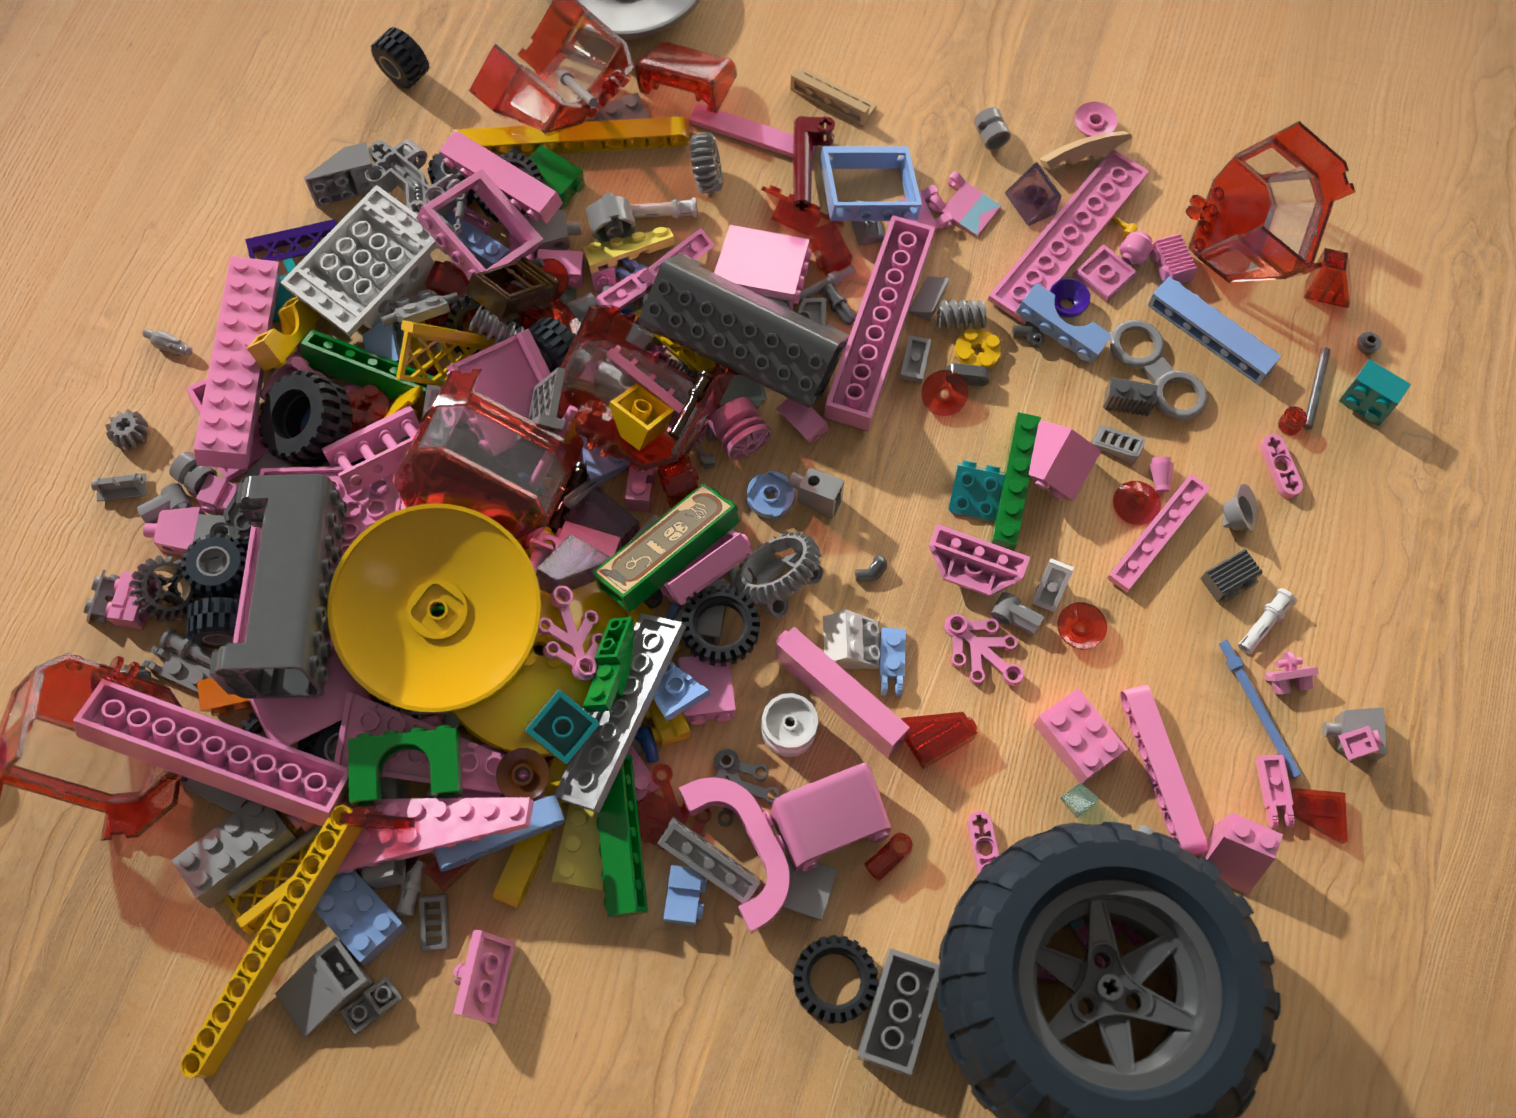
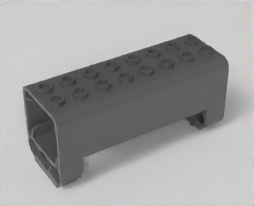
M684 254L665 259L657 273L640 315L639 325L808 408L822 396L846 347L849 334L830 325L824 327L701 267L703 263Z
M322 474L248 476L245 478L244 483H239L236 504L239 507L240 513H243L248 519V524L253 527H260L262 532L245 643H227V646L220 647L218 652H212L209 675L227 694H235L241 698L319 697L324 694L325 682L328 680L327 662L331 655V635L327 612L328 596L335 570L342 558L341 546L342 539L345 537L344 521L348 513L347 503L343 501L340 491L335 488L331 479Z

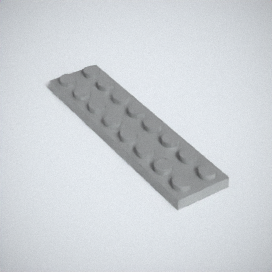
M641 613L634 627L632 661L623 696L615 697L610 711L593 712L592 716L600 724L571 758L554 793L558 800L596 813L600 812L686 629L682 622Z

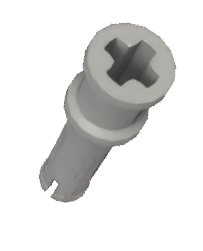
M169 628L164 632L159 642L161 649H169L177 653L180 658H189L210 668L211 651L188 641L187 638L177 634L173 628Z

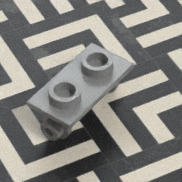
M134 473L133 475L102 479L96 478L95 481L91 482V487L93 491L97 490V502L146 496V473Z
M106 570L102 571L101 577L95 576L91 590L96 592L93 600H87L83 612L88 614L87 622L90 621L91 617H95V622L105 624L106 620H108L106 607L110 601H106L105 598H114V583L117 579H120L119 576L111 574L110 577H106Z

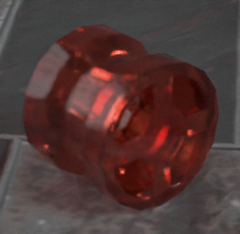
M1296 406L1287 408L1278 420V427L1281 432L1286 435L1299 433L1307 422L1306 412Z

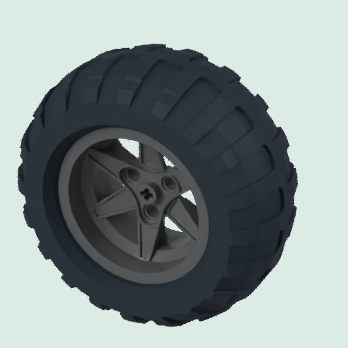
M1074 822L1054 826L1051 830L1031 837L1027 836L1017 841L978 874L959 899L946 934L942 939L938 957L940 964L936 1000L938 1011L942 1014L943 1026L947 1035L946 1044L952 1060L960 1067L965 1079L972 1088L971 1093L985 1110L988 1109L996 1118H1237L1247 1110L1256 1094L1254 1089L1262 1073L1267 1072L1274 1056L1276 1044L1272 1043L1274 1020H1278L1280 1016L1281 999L1280 992L1274 990L1270 966L1275 961L1269 942L1262 941L1259 931L1250 917L1254 912L1243 895L1236 896L1229 885L1219 877L1221 871L1206 858H1196L1191 853L1180 848L1178 845L1179 841L1161 833L1153 832L1150 835L1133 830L1132 825L1118 822H1103L1098 825ZM1076 921H1085L1088 936L1087 953L1084 960L1045 947L1060 928ZM1111 921L1134 930L1145 938L1148 943L1120 957ZM1095 955H1099L1104 959V969L1096 966L1094 962ZM1162 962L1165 964L1171 980L1173 1003L1141 985ZM1038 967L1045 970L1074 993L1049 1023H1047L1038 999ZM1127 995L1135 999V1010L1127 1006ZM1079 1000L1087 1003L1089 1007L1087 1015L1079 1011ZM1129 1018L1168 1027L1157 1047L1146 1057L1134 1063ZM1095 1021L1109 1053L1110 1065L1097 1063L1080 1056L1068 1048L1061 1039Z

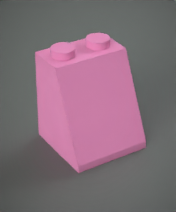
M1041 420L1038 424L1028 475L1036 480L1035 484L1040 488L1051 490L1050 495L1061 501L1064 498L1074 501L1101 450L1072 428Z
M1230 813L1213 826L1207 843L1208 850L1204 853L1203 858L1209 860L1221 871L1219 877L1230 888L1247 895L1275 860L1283 834L1237 814Z

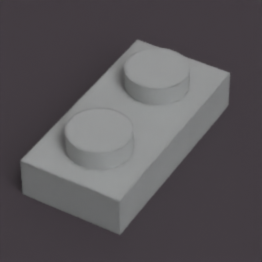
M909 335L900 379L922 384L931 339Z

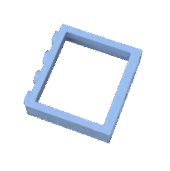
M908 146L822 147L819 164L831 221H890L892 215L911 221L918 220L922 203ZM832 169H899L907 202H838Z

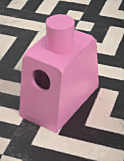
M200 507L162 510L159 513L157 524L145 523L143 528L144 537L154 538V544L163 552L183 556L184 553L189 552L187 547L190 544L195 545L193 540L198 515L206 514Z

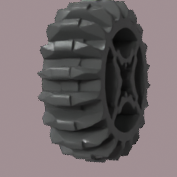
M160 555L155 558V561L149 558L145 561V564L141 563L137 567L138 571L132 573L131 576L135 580L129 582L128 586L135 590L129 592V596L137 597L132 605L137 606L140 604L142 606L139 609L140 614L148 611L147 618L150 620L156 616L157 622H162L165 618L168 622H173L175 617L178 620L182 619L184 613L187 614L189 604L197 601L194 597H198L196 592L194 593L182 574L184 572L181 568L182 559H177L173 563L172 556H167L164 560ZM155 571L168 572L173 576L166 578L161 574L158 575ZM147 581H148V585H149V586L151 587V589H152V595H151V596H149V594H148V592H147V587H146ZM171 582L167 587L168 590L159 596V593L162 591L161 588ZM179 582L182 586V594L177 587ZM164 600L169 604L172 603L175 607H164L156 602Z

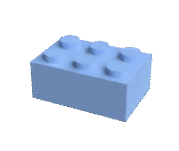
M356 869L355 872L348 874L342 872L334 879L314 909L358 961L366 966L374 961L408 929L405 923L371 885L363 881L362 875Z

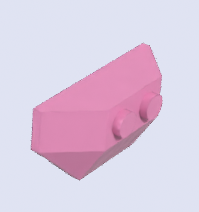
M939 524L936 525L929 544L931 554L944 581L989 597L1022 581L1030 560L1029 556Z

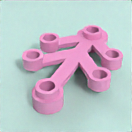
M558 586L551 593L550 600L552 605L559 610L565 631L555 626L550 619L541 618L538 634L551 635L570 647L573 655L562 650L555 641H550L543 648V654L549 659L557 658L569 665L572 674L578 680L589 681L595 676L597 671L594 660L599 645L595 642V639L601 642L603 634L596 633L590 638V648L586 654L582 644L590 629L598 622L599 616L593 610L586 611L581 617L582 624L577 631L569 608V603L573 600V593L566 586ZM587 616L592 617L593 622L589 621L587 619ZM541 624H545L548 629H543ZM549 647H552L555 653L550 652ZM580 666L584 667L586 672L582 671Z
M952 614L947 617L944 623L945 632L952 637L953 655L950 659L951 665L954 668H962L965 665L966 656L963 653V638L970 645L972 671L969 675V681L973 685H980L985 678V673L982 670L981 655L1002 673L1003 681L1007 685H1018L1024 676L1023 669L1017 664L1008 665L990 649L1003 648L1008 652L1013 651L1018 644L1017 638L1013 635L1005 637H976L971 631H984L988 635H994L999 628L998 621L993 618L986 621H968L963 615ZM958 624L961 629L955 630L952 625ZM987 624H993L995 629H988ZM1011 640L1014 645L1008 646L1005 641ZM960 657L963 662L956 663L954 658ZM1009 673L1015 674L1016 679H1015V680L1009 679L1008 674H1009ZM973 674H979L981 679L975 680Z

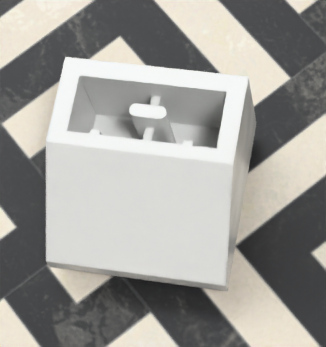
M846 609L823 617L824 653L842 669L879 668L880 651L877 620Z

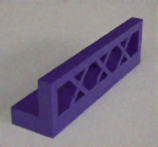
M336 219L247 238L245 241L249 257L256 259L255 253L269 250L265 258L260 260L281 261L308 255L321 242L320 239L325 237L338 223ZM314 240L310 248L304 249L298 245L301 242ZM292 245L287 253L281 254L275 250L279 247Z

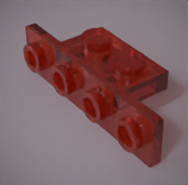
M770 185L769 188L764 186L761 188L763 192L780 199L771 220L811 238L821 218L841 227L845 224L842 221H831L829 213L827 215L820 212L822 207L811 203L810 209L805 212L795 210L793 208V194L790 193L788 197L781 194L782 190L773 185Z

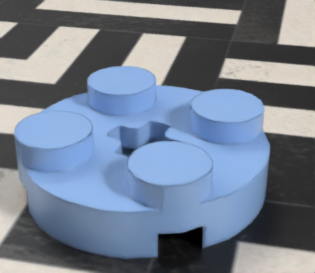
M775 471L756 475L750 481L747 488V504L751 510L763 518H770L772 520H778L782 515H785L792 508L795 497L793 487L787 485L789 478ZM771 491H775L776 498L767 499V496L764 493H770Z

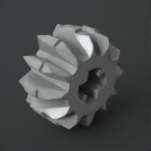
M127 409L122 414V412L117 410L118 416L115 418L109 417L112 423L105 425L108 431L106 435L115 447H122L128 451L131 446L138 449L139 442L146 443L144 436L150 435L147 429L149 425L139 412L135 411L133 413Z

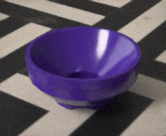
M1061 279L1055 282L1050 289V292L1055 295V309L1060 316L1077 317L1085 312L1089 306L1090 292L1082 282L1076 279ZM1062 300H1069L1072 302L1073 307L1066 309L1061 306L1060 302Z

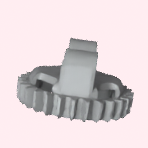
M789 532L787 536L783 533L779 538L773 536V540L769 542L765 540L764 545L758 546L753 555L744 559L745 563L739 565L740 569L737 570V576L735 577L736 587L740 593L743 591L746 594L747 599L751 598L754 605L757 604L762 611L777 618L783 617L789 609V602L785 595L791 596L807 583L815 585L822 579L823 569L819 565L821 563L819 558L822 557L820 549L811 536H808L806 533L796 532L794 534ZM791 547L795 551L792 555L777 559L774 555ZM788 567L790 571L786 575L771 582L784 568ZM752 577L757 580L756 585L752 584Z

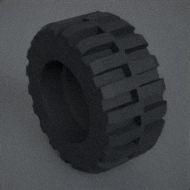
M301 370L286 374L281 377V381L278 380L272 385V390L267 391L265 395L266 400L261 404L260 409L262 412L258 416V422L261 424V427L258 428L259 434L263 437L261 440L269 453L278 459L304 467L320 466L328 462L322 448L348 436V431L352 428L350 417L353 416V410L349 407L351 405L350 399L342 386L323 376ZM311 405L309 421L301 432L303 415Z

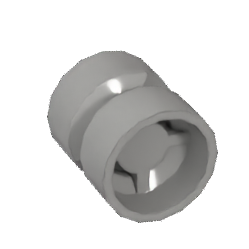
M987 108L975 117L974 125L981 135L986 149L995 150L1001 148L1010 140L1011 133L998 108Z
M192 452L180 454L173 461L169 469L170 476L180 484H183L196 496H198L208 474L218 477V473L213 468L197 466L195 455Z

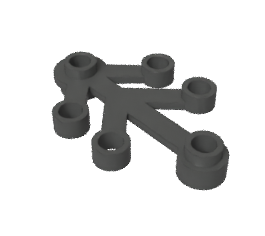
M730 749L720 750L715 755L714 766L717 770L715 778L726 779L728 776L730 781L739 784L751 795L765 799L769 804L774 802V800H770L767 797L769 792H775L777 794L776 799L780 796L777 788L769 787L766 789L741 780L738 772L754 776L757 781H764L768 778V768L765 765L759 764L754 766L739 761L736 752ZM728 757L731 759V763L724 765L722 764V759ZM763 769L766 774L763 777H759L756 775V771ZM723 808L718 813V823L723 827L730 826L733 822V811ZM723 814L730 816L728 822L721 821L720 818Z

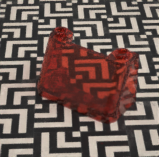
M660 42L641 57L634 67L639 92L649 95L652 88L657 90L660 84L695 93L696 101L700 102L702 99L708 105L707 111L716 114L737 77L736 66L730 58L672 44L671 42Z

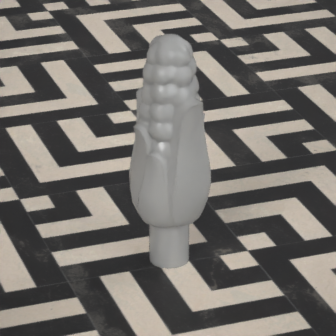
M150 329L143 331V337L150 339V342L158 349L171 352L177 356H191L193 353L192 347L166 331L157 330L154 332Z

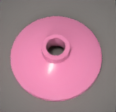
M1096 101L1082 104L1074 116L1077 129L1088 137L1114 132L1118 123L1115 111L1110 106Z

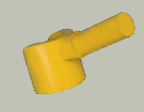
M1116 215L1112 218L1115 223L1124 229L1122 235L1125 239L1130 233L1137 232L1138 227L1136 224L1130 223L1128 225Z

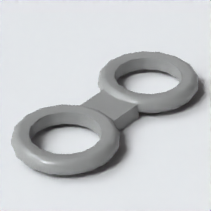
M1128 320L1120 323L1113 330L1110 337V349L1113 355L1126 366L1141 368V371L1150 382L1158 385L1156 406L1163 414L1176 420H1189L1197 417L1205 409L1208 397L1204 384L1194 374L1186 371H1174L1162 356L1164 341L1160 332L1154 326L1142 320ZM1130 330L1144 332L1152 339L1154 351L1144 358L1129 356L1120 346V336ZM1172 381L1188 383L1197 394L1196 405L1187 410H1179L1170 406L1163 397V387Z

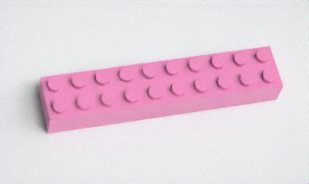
M892 215L826 401L824 418L869 431L932 245L935 227Z
M230 257L194 444L197 466L248 470L264 370L246 348L258 335L272 329L280 283L279 262Z
M104 679L101 680L73 720L77 738L322 827L334 808L342 805L349 792V770L347 767Z

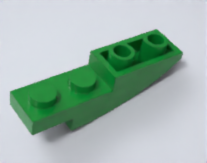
M632 617L612 618L608 622L595 655V660L599 666L583 704L587 712L610 711L615 697L623 696L633 653L634 620Z

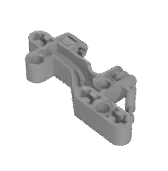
M410 139L404 140L394 148L384 141H375L369 147V153L374 164L366 170L365 177L371 190L377 185L389 193L395 187H400L406 192V207L417 215L423 205L461 182L455 175L448 174L435 184L429 185L425 175L419 170L427 161V153ZM469 190L435 211L458 238V235L463 231L461 221H464L465 208L468 204L466 197ZM456 207L455 220L457 223L453 226L443 217ZM437 246L438 249H440L443 253H445L446 255H448V254L443 250V248Z

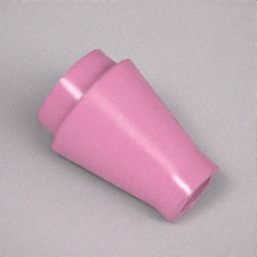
M1166 456L1152 458V463L1149 466L1155 485V492H1169L1174 463L1171 462L1170 457Z

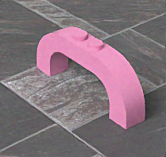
M702 778L680 787V794L691 816L711 807H724L733 811L741 820L766 869L767 882L757 897L738 906L750 934L763 929L778 916L786 902L789 891V868L782 851L786 847L780 835L773 834L770 828L773 825L770 815L767 811L762 812L757 801L745 788L727 779Z

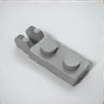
M153 646L151 652L157 657L166 659L163 667L150 660H144L142 664L151 671L158 673L162 678L197 694V681L212 678L209 675L210 669L185 658H180L172 652L170 654L156 646Z

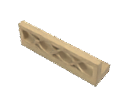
M805 68L800 72L794 70L791 74L790 90L862 126L866 124L876 110L877 104Z

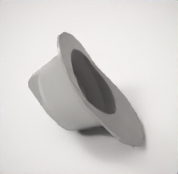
M1241 484L1236 496L1224 503V514L1222 517L1224 528L1231 527L1234 531L1248 529L1251 532L1254 531L1258 509L1255 496L1248 485Z

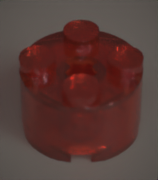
M375 385L358 387L346 392L351 402L349 407L353 410V416L350 417L352 428L349 429L347 435L383 419L390 409L389 401L386 395L378 390Z
M689 456L657 466L663 491L666 493L667 498H669L667 502L670 509L698 488L696 481L699 480L695 466L692 465Z

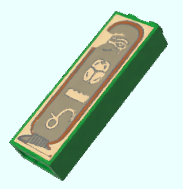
M704 483L701 484L592 572L598 588L630 613L740 523L737 513L738 507L732 500L723 498L715 488L711 489Z

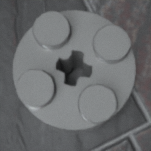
M606 193L601 196L600 200L586 208L591 232L596 242H607L615 237L625 238L632 236L636 232V222L630 202L624 197L614 196L613 193Z

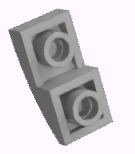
M385 977L366 990L362 997L341 1010L340 1015L354 1036H356L402 1000V997L389 978Z

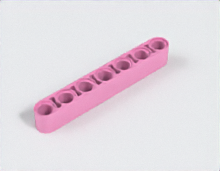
M1142 685L1121 691L1122 706L1170 837L1179 841L1178 845L1180 848L1192 855L1207 852L1208 846L1204 832L1150 688L1147 685Z

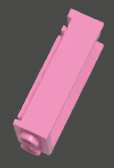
M727 532L659 588L666 600L680 605L687 602L685 598H692L694 592L699 593L746 559L747 555H753L750 549V540L743 533Z

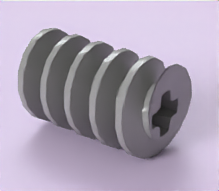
M946 300L941 301L937 313L938 329L941 328L942 322H945L947 329L950 328L952 322H954L956 329H959L961 322H963L965 329L968 328L970 322H972L974 329H977L978 323L982 324L983 329L986 327L987 313L983 300H978L976 305L974 300H969L967 305L965 300H960L958 305L955 300H951L949 306Z
M482 305L474 315L469 327L470 331L478 327L477 335L479 336L487 332V341L494 336V345L524 331L523 326L515 330L516 322L514 321L508 325L507 323L500 322L498 317L494 314L490 315V311L486 308L481 310Z

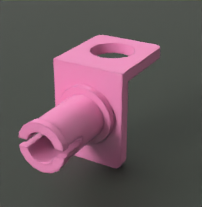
M544 532L541 533L538 540L530 539V561L537 578L545 562L554 564L564 545L563 539ZM546 541H551V542H553V543L555 544V546H556L555 549H554V547H553L552 545H549V544L544 543V542H546Z

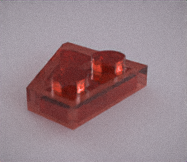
M1301 788L1291 789L1292 808L1295 818L1340 844L1348 842L1346 795L1344 792Z

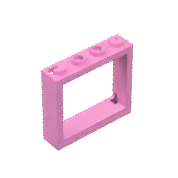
M483 169L423 205L416 217L422 228L428 231L435 239L436 244L443 248L450 256L452 262L466 274L468 280H470L473 272L478 274L479 272L511 262H517L522 257H527L538 248L543 240L541 235ZM470 189H473L522 245L488 269L482 266L435 212Z

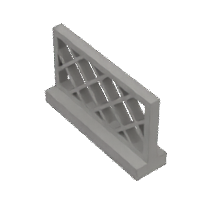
M556 368L534 387L528 423L517 431L516 441L539 446L563 430L565 420L556 417L565 369Z

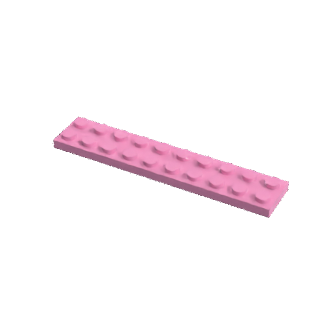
M1116 150L1110 151L990 293L988 301L1023 324H1026L1027 321L1022 319L1015 311L1037 282L1050 291L1055 282L1063 279L1144 181L1149 171Z

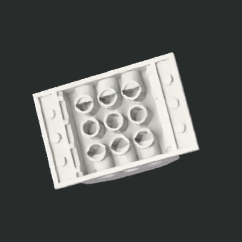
M376 185L281 281V284L351 337L363 324L371 329L381 322L380 316L391 314L389 304L394 303L396 299L401 297L410 298L418 295V292L422 290H428L436 267L430 254L438 245L428 231L422 228V225L416 219L417 214Z

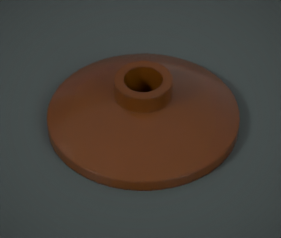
M518 748L508 752L497 766V785L508 798L530 797L533 800L542 794L549 782L550 772L546 760L540 753L529 748ZM522 770H527L529 773L526 780H521L519 777V773Z

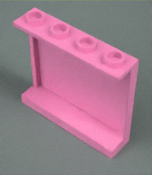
M730 225L714 273L758 295L789 300V309L793 311L794 304H799L804 279L807 275L808 263L811 260L812 249H808L809 239Z
M529 328L446 367L448 370L446 375L451 385H455L459 392L458 399L460 404L467 408L470 414L469 421L481 436V445L492 454H496L519 442L516 441L517 431L528 423L534 387L550 374ZM560 395L556 418L562 419L568 408L562 395Z

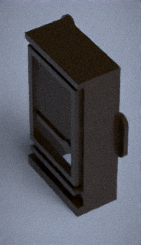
M522 257L517 262H511L479 272L478 274L473 272L465 293L497 316L500 322L508 323L518 319L517 313L534 307L538 310L552 307L554 304L552 300L559 281L528 258ZM522 274L530 280H532L537 285L532 286L531 284H529L527 281L521 278ZM514 280H519L528 288L509 294L500 286Z

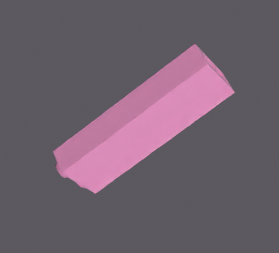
M793 627L789 632L785 630L776 641V661L888 759L905 741L910 727L798 629Z

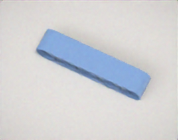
M552 795L534 802L529 828L501 835L496 833L481 837V840L478 841L468 840L456 843L454 847L448 848L444 846L433 849L440 871H447L564 823L565 819L556 796Z

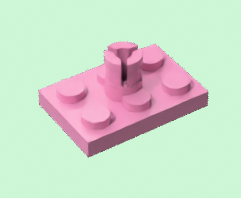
M481 930L473 931L466 963H459L453 971V976L457 977L453 981L456 985L460 986L453 1014L489 1024H497L516 942Z

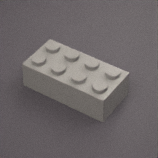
M249 801L172 859V862L195 898L211 909L229 895L227 890L298 840V838L278 810Z
M892 948L889 949L856 1059L907 1077L912 1075L939 980L938 964Z

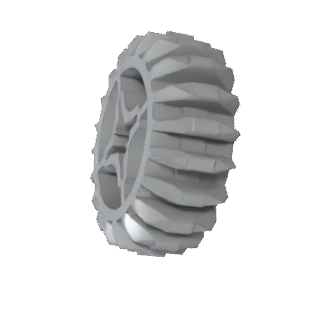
M703 132L692 135L690 140V156L697 188L702 194L720 191L723 185V172L716 139L712 133Z

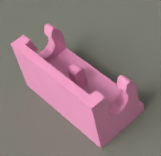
M787 398L776 408L811 444L829 431L827 422L812 407L808 408Z

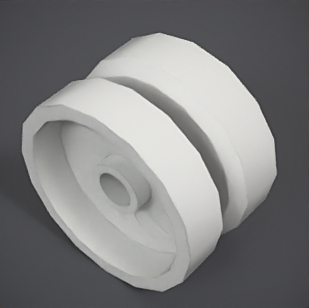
M789 693L781 694L767 704L762 715L761 730L762 738L770 750L784 757H792L806 752L814 743L818 727V715L809 700L804 696Z

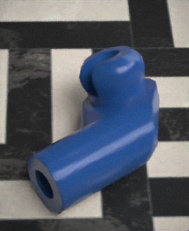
M643 725L639 727L635 739L637 741L642 740L647 763H655L659 760V755L652 731L648 726Z

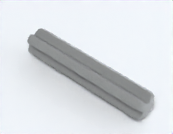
M619 473L590 485L588 480L564 497V505L569 509H574Z

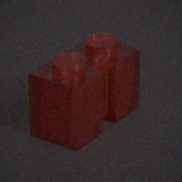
M834 221L809 230L808 249H812V253H814L815 257L817 256L815 259L816 265L820 271L823 270L826 278L829 273L835 270L838 272L851 265L852 255Z

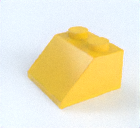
M638 382L613 399L609 404L620 436L639 451L666 431L675 411Z

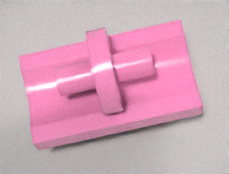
M1292 652L1283 653L1282 660L1276 661L1277 668L1284 667L1285 670L1264 673L1266 681H1271L1275 694H1285L1291 692L1289 679L1294 678L1297 690L1314 689L1313 675L1319 674L1318 667L1310 668L1309 666L1297 668V665L1303 664L1302 657L1295 658Z

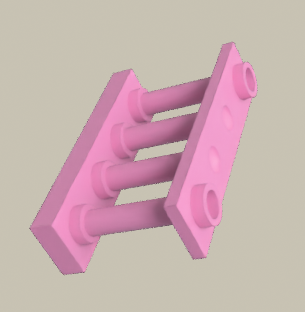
M408 406L323 447L322 451L330 466H340L343 471L338 473L346 492L350 495L437 452L438 449L429 429L419 434L418 430L421 429L414 410L411 406ZM408 435H409V437H410V439H408V440H406V441H404V442H402V443H400V444H397V443L395 442V441L400 440V439H402V438H404V437H406V436H408ZM387 446V450L374 455L373 452ZM363 457L366 459L365 461H363V462H361V463H359V464H357V465H355V466H353V467H352V465L350 464V463L355 462V461H357V460H359V459H361V458H363Z

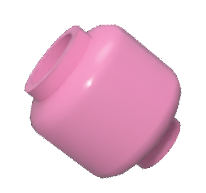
M1143 231L1130 233L1119 248L1122 260L1128 265L1143 264L1154 248L1152 238Z

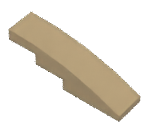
M1124 131L1094 135L1062 146L1041 157L1039 160L1042 166L1048 169H1052L1063 161L1074 165L1085 157L1096 161L1131 139L1132 135Z

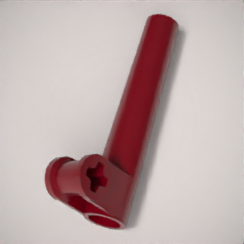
M800 116L794 120L793 208L799 212H805L811 207L813 146H830L834 143L833 130L835 129V121L830 117Z

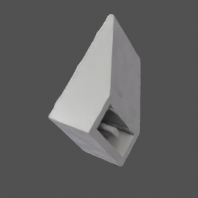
M366 142L342 148L304 177L316 206L351 199L352 197L368 194L371 191L365 177V172L373 165V161Z
M335 937L314 953L280 987L275 995L306 1038L374 983L351 951L338 937Z

